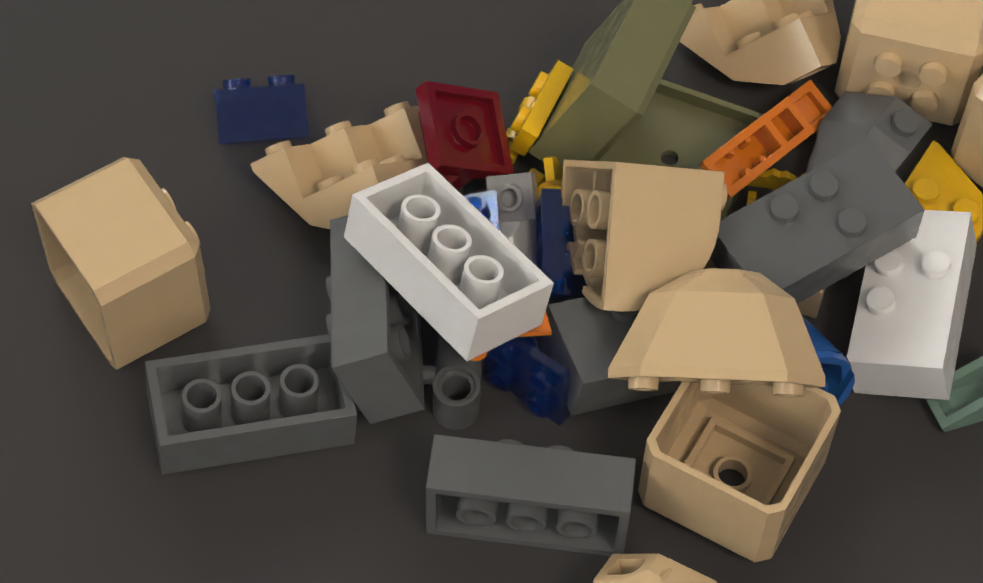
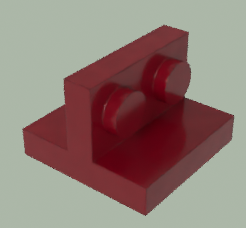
M425 81L415 88L427 163L438 171L456 190L474 178L486 180L488 176L514 174L498 92Z

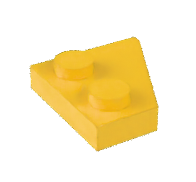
M932 141L905 182V185L925 210L971 212L977 244L983 234V194L939 143Z

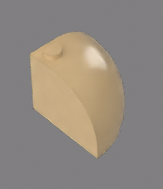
M564 159L562 177L563 219H570L574 235V242H568L566 246L573 274L583 275L587 286H583L582 290L587 300L601 310L640 311L649 293L691 270L704 269L715 247L719 233L721 210H723L727 201V187L724 183L725 172L623 162Z

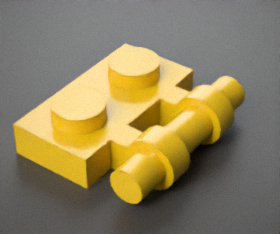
M559 60L549 75L543 71L539 73L528 93L530 96L523 99L518 108V114L506 131L512 165L519 154L522 156L527 154L538 138L574 70Z

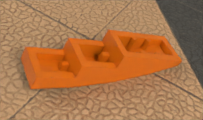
M810 79L708 156L699 165L703 170L725 172L724 183L727 187V200H729L817 131L819 123L832 106Z

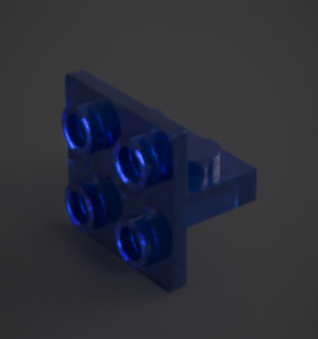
M295 74L268 76V85L251 86V78L222 80L223 89L213 90L214 99H216L219 144L309 136L304 82L295 83Z

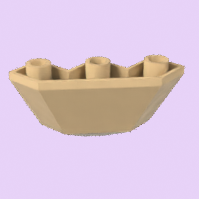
M730 0L717 7L704 8L702 3L694 5L696 9L680 40V43L733 81L787 85L836 64L841 34L833 0Z
M409 101L394 104L384 109L386 117L368 125L351 126L350 121L334 124L324 130L326 137L311 144L292 146L291 142L287 140L271 145L265 149V157L250 164L253 173L309 225L330 229V220L348 215L352 194L427 163L418 114L419 106L411 107Z
M708 268L691 270L649 293L608 368V378L627 380L628 389L636 391H658L659 382L683 381L699 383L700 392L707 394H730L731 385L756 384L773 387V396L804 397V388L825 387L826 378L795 298L761 273L740 269Z

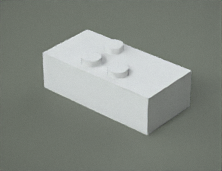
M429 163L352 194L344 238L466 361L542 325L554 283Z
M925 210L916 238L866 265L847 353V359L855 375L854 393L939 400L950 399L977 247L971 212Z

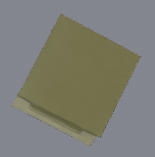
M622 0L585 42L572 67L574 70L528 153L544 162L543 158L556 156L562 170L564 159L623 162L703 170L699 165L703 160L763 114L661 79L696 9L692 5L693 0ZM670 154L675 156L678 161L673 165H667L662 162L661 157ZM740 191L726 201L725 207L721 210L720 220L730 215Z

